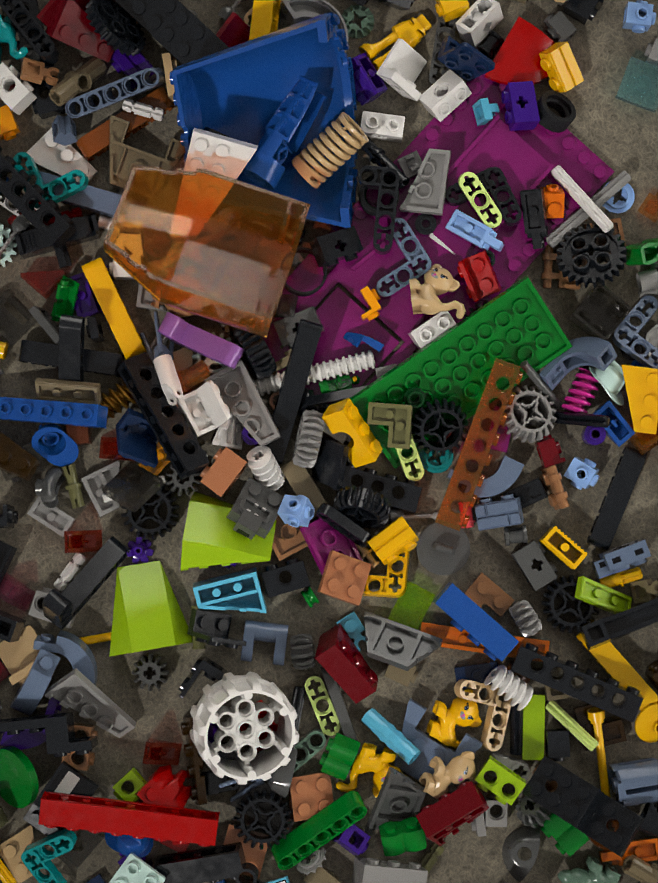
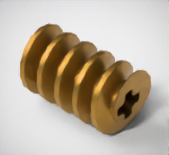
M124 381L123 386L118 383L115 384L116 391L108 388L109 396L101 393L102 401L100 405L108 407V416L111 418H115L114 410L122 413L121 405L127 409L129 408L128 400L133 404L136 403Z

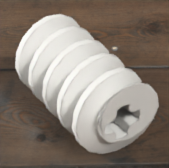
M257 446L251 449L246 458L255 479L269 489L277 491L285 482V476L271 449L267 446Z
M505 665L497 666L484 681L486 686L492 682L490 688L492 691L499 688L498 696L506 693L504 696L505 701L512 698L510 703L512 707L518 703L517 711L524 709L533 696V688L527 686L524 680L520 681V677L514 675L511 670H507Z

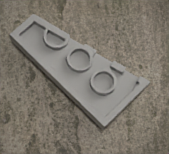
M243 360L238 361L235 369L227 367L204 379L205 382L212 380L218 386L223 402L260 446L263 447L281 437Z
M74 669L48 687L44 693L45 697L49 699L53 697L60 701L61 706L65 708L71 707L78 711V715L84 719L90 718L94 720L97 726L118 738H121L136 726L135 720L78 669Z

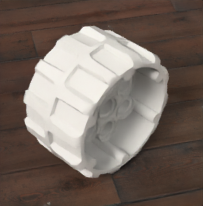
M251 671L246 675L236 676L229 672L223 675L222 680L214 683L212 686L207 684L202 689L204 694L197 706L193 705L191 707L190 714L193 718V729L190 730V737L199 755L216 776L223 778L226 775L233 778L238 785H246L247 781L262 779L266 781L272 778L270 774L279 767L288 765L291 760L289 755L293 745L299 742L300 734L295 729V720L298 715L295 708L274 682L264 680L257 673ZM252 693L266 695L270 703L257 702L254 704L251 700L253 697ZM232 699L230 708H228L227 706H222L228 700ZM248 702L245 709H238L240 703ZM261 711H267L264 718H258V714ZM278 711L279 722L275 732L269 726L274 721V712ZM223 715H229V719L226 722H220V718ZM210 723H216L219 727L214 734L213 743H210L208 740ZM242 724H249L245 731H239ZM268 732L265 739L259 740L261 733ZM230 736L228 743L221 744V740L224 737ZM244 745H250L248 751L240 752ZM256 748H263V750L257 754ZM220 750L224 753L235 751L237 754L236 760L221 758L217 752Z

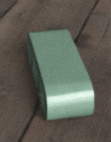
M313 729L295 744V749H304L306 756L302 759H296L294 772L323 749L326 744V735L322 730ZM319 734L322 736V742L319 745L311 743L310 738L312 735Z

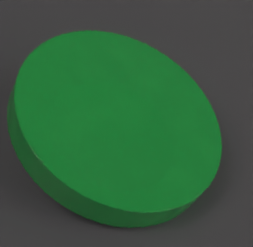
M4 746L0 748V796L11 806L24 808L32 804L38 796L39 783L37 774L31 761L21 750L14 746Z

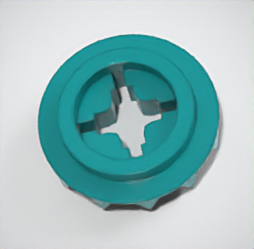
M424 450L419 452L423 468L431 473L444 472L453 462V454L446 450L445 456L439 457L441 465L436 460L428 461L432 456V452L428 454Z

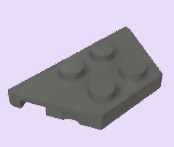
M364 612L367 656L409 671L442 645L443 639L376 614Z
M389 767L366 824L365 833L373 835L372 831L378 830L379 826L389 821L400 822L409 817H416L426 795V792H423L424 787L393 767Z

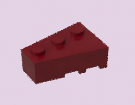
M59 0L45 32L54 39L109 63L114 52L113 46L111 44L108 46L104 39H100L101 35L94 32L95 27L89 25L91 21L86 18L88 14L73 0Z
M339 623L323 633L319 638L315 659L356 704L376 692L378 684L376 673L371 670L342 625Z
M472 781L461 783L457 790L451 794L446 793L442 795L435 804L424 806L416 817L427 838L442 846L445 843L444 838L451 832L453 835H456L460 832L459 826L465 822L471 823L488 810L489 806L478 786Z

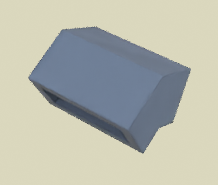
M57 115L52 123L53 142L64 146L77 142L74 120L68 115L65 117Z

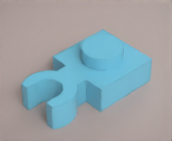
M353 611L337 621L336 624L340 623L348 636L355 640L354 644L357 649L361 651L358 642L360 640L366 641L365 636L361 635L365 628Z

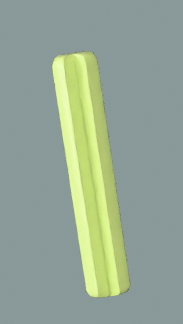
M554 700L546 705V710L587 749L593 751L598 746V742Z

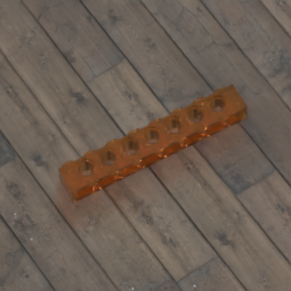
M498 358L495 359L435 520L436 523L460 531L461 527L466 528L470 518L469 515H466L469 506L473 508L478 495H475L474 492L477 486H482L485 475L482 474L484 466L489 467L493 456L489 452L492 445L497 446L501 435L497 433L500 425L504 426L508 416L505 413L507 404L512 405L516 393L512 392L514 385H519L523 372H520V366ZM500 378H507L510 384L506 390L498 389L497 381ZM493 398H498L502 402V406L498 411H493L489 407V402ZM489 418L494 422V428L491 431L483 430L482 422L484 419ZM477 439H483L486 442V449L482 452L474 448V443ZM471 459L476 460L479 464V468L475 472H470L466 467L467 462ZM460 481H469L471 484L470 491L462 492L459 489ZM458 500L463 503V510L457 513L452 510L451 504L453 501Z

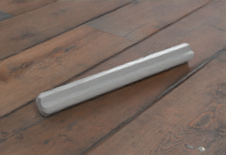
M625 170L622 171L595 194L591 200L600 208L631 181L630 175ZM580 207L545 238L547 244L552 248L564 239V235H569L571 233L570 230L576 229L589 215Z

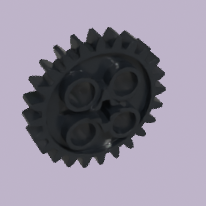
M90 0L85 6L87 8L85 12L88 14L86 18L91 21L89 25L95 27L94 32L101 35L100 39H104L108 46L111 44L115 51L119 49L122 55L126 53L127 56H135L144 48L146 38L143 37L145 33L140 30L141 26L136 24V20L125 9L120 7L116 1Z
M587 224L586 229L578 226V232L571 229V237L564 235L565 242H559L560 248L556 250V260L559 271H562L563 277L568 276L569 283L575 280L576 286H579L583 282L585 288L588 287L589 283H592L593 287L596 288L598 282L605 286L606 279L613 282L612 275L619 277V270H624V263L627 262V248L625 247V241L621 240V235H615L614 229L605 233L602 229H599L597 224L594 228Z

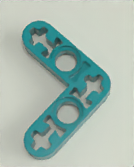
M19 152L13 158L17 163L15 167L19 171L23 169L29 176H36V184L46 192L43 196L47 200L50 199L48 197L50 194L52 200L59 203L83 191L88 186V177L80 170L70 171L44 184L34 159L28 153ZM24 158L27 160L25 164L29 171H26V169L22 165H20L22 163L21 159ZM77 176H79L80 178H82V179H80V184H79V185H77L76 183H74V182L76 181V178H75V177H77ZM57 185H63V193L58 196L55 195L54 188ZM37 203L34 208L38 210L41 204Z
M68 829L60 830L26 846L21 859L39 883H67L51 859L71 851L77 841V836ZM44 845L52 846L54 851L46 850ZM40 869L48 870L50 875L43 874Z

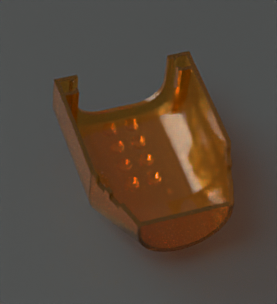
M133 166L104 240V251L161 304L267 338L293 264L311 204L206 169H196V172L183 171V168H176V171L162 170V167Z

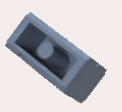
M513 494L500 496L501 500L493 501L492 497L480 499V503L474 507L479 531L524 523L520 497L514 498Z

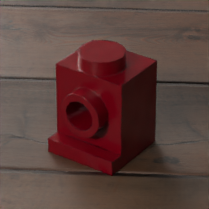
M551 434L544 436L539 443L535 444L543 468L566 461L565 457L560 458L559 454L562 453L558 441L555 442Z

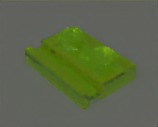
M407 580L406 592L397 599L388 619L418 630L435 594Z

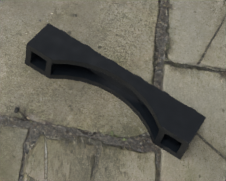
M658 598L582 626L580 632L588 650L657 623Z

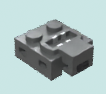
M249 477L226 518L236 523L233 528L234 531L250 540L253 539L255 534L265 539L278 516L277 512L284 496Z

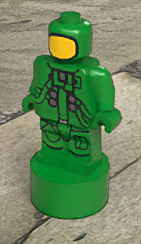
M337 375V379L330 381L325 379L321 382L318 381L321 394L350 389L352 384H359L360 377L356 375L350 379L349 375H342V377Z

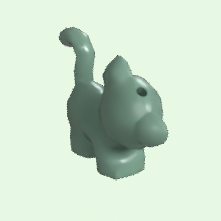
M588 855L586 858L588 871L576 867L571 870H562L558 873V878L562 883H618L621 874L618 873V868L608 863L603 868V865L599 864V859Z

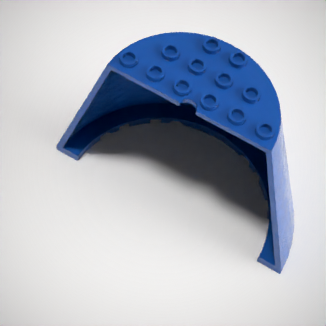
M334 12L321 14L177 66L170 72V83L174 85L175 90L173 101L174 105L178 107L179 112L177 114V123L184 130L180 138L181 145L185 146L186 152L184 154V163H186L194 128L204 130L205 127H209L233 139L258 145L266 132L264 131L265 127L285 97L300 80L298 79L300 75L319 83L316 92L327 96L300 148L296 153H293L286 164V171L276 188L269 190L252 181L241 172L223 198V201L351 228L354 215L352 203H356L358 170L353 169V167H355V159L358 158V153L351 155L349 160H345V164L339 166L336 172L333 171L331 177H326L327 180L321 183L318 189L311 186L299 174L291 161L303 149L308 150L307 145L309 143L314 144V138L320 139L319 134L325 132L327 126L332 127L331 122L336 121L342 112H345L354 121L356 119L354 110H357L353 66L351 57H348L345 51L349 50V44L346 39L345 30L339 29L337 26L340 24V18Z

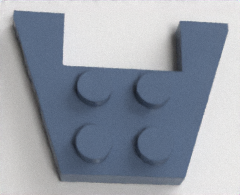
M410 698L402 733L421 753L410 765L396 755L394 764L396 767L419 780L424 772L434 773V768L430 767L429 763L435 756L440 757L446 766L452 758L459 756L462 752L471 751L475 753L481 748L483 743L466 733L456 750L453 751L417 729L416 726L427 708Z

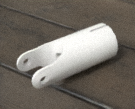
M161 355L153 360V364L167 402L174 406L177 404V398L183 397L181 383L171 355Z

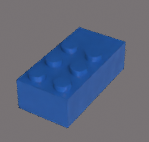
M451 582L432 601L452 618L450 623L461 632L466 630L469 633L466 637L476 646L483 645L485 647L483 652L494 661L496 659L503 661L519 643L515 637Z

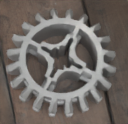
M526 385L522 386L521 389L516 387L513 389V392L506 394L507 398L501 401L503 406L499 408V411L503 414L499 416V419L505 420L502 427L509 428L507 434L514 433L513 440L520 437L521 443L526 442L527 439L529 443H533L535 439L541 441L543 436L550 434L549 430L554 429L552 423L557 418L553 415L557 410L551 408L554 401L548 402L549 395L543 396L542 390L535 392L534 386L528 389ZM518 400H529V401H531V402L526 405V404H523V403H520V404H519V403L516 402V401H518ZM531 424L533 426L537 425L539 428L527 429L525 426Z
M305 410L303 412L295 441L294 465L302 468H312L315 465L324 430L323 413L315 410Z

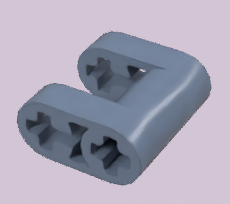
M246 620L243 641L247 643L246 646H242L241 661L252 662L255 640L275 643L273 665L284 666L289 625Z

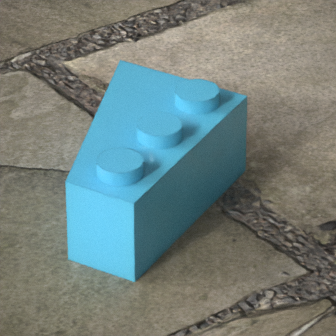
M256 567L193 583V592L198 609L267 613Z

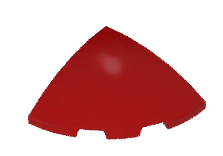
M519 16L493 60L496 64L495 68L487 72L484 77L507 85L508 82L533 81V84L540 83L542 79L548 77V74L541 67L539 53L548 49L555 42L537 27Z

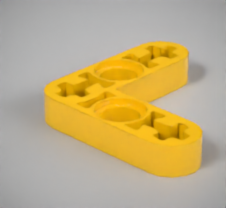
M405 550L402 552L401 555H405V557L400 556L397 560L404 563L401 571L396 572L392 569L393 564H387L386 576L368 575L365 591L362 596L390 598L403 596L407 588L410 551L407 552ZM391 575L397 576L399 586H402L401 589H397V592L395 593L391 586L395 585L396 579L394 577H391ZM377 580L381 586L378 591L373 592L369 589V585L372 581Z

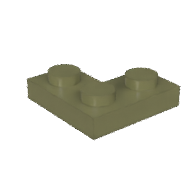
M369 402L367 424L389 426L388 448L410 449L413 405Z

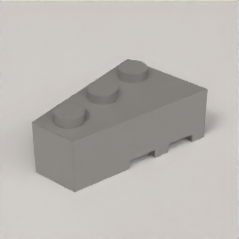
M355 856L351 883H427L428 871L422 867L421 863L417 862L403 864L396 860L384 861Z

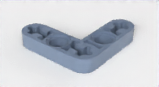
M395 218V222L397 224L402 223L404 226L402 232L404 235L409 232L410 236L405 237L400 242L398 238L402 236L397 231L394 232L393 239L407 262L376 283L375 290L382 297L391 296L408 285L409 279H417L431 268L429 256L408 223L402 218ZM407 240L415 242L416 248L413 252H407L404 249V243ZM417 259L421 261L426 260L427 263L424 265L426 269L419 268L414 272L417 275L414 277L412 270L407 265L411 264V267H414L418 264ZM400 270H406L409 273V279L406 282H401L398 279L397 274ZM393 275L394 281L399 285V287L396 288L394 284L391 287H389V293H387L386 291L381 292V283L384 282L385 284L391 282L392 279H390L389 277Z
M647 295L640 299L614 331L612 340L617 347L644 367L658 369V365L655 366L653 364L654 360L658 359V349L638 334L658 309V300L651 295ZM651 303V308H648L645 314H643L642 310L645 304ZM638 317L641 320V324L639 326L632 325L630 318ZM625 333L627 335L626 339L620 340L619 336ZM634 339L635 341H633L631 347H629V342H631V340ZM642 345L645 347L646 352L638 354L635 352L634 347ZM649 352H651L652 355L648 358V360H646L645 358L648 356Z

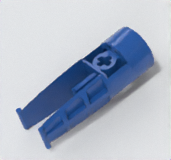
M301 75L298 78L300 80L294 85L264 129L266 132L259 141L256 152L242 171L252 181L269 190L276 188L286 171V164L293 153H296L318 115L323 101L327 99V96L316 92L319 83Z

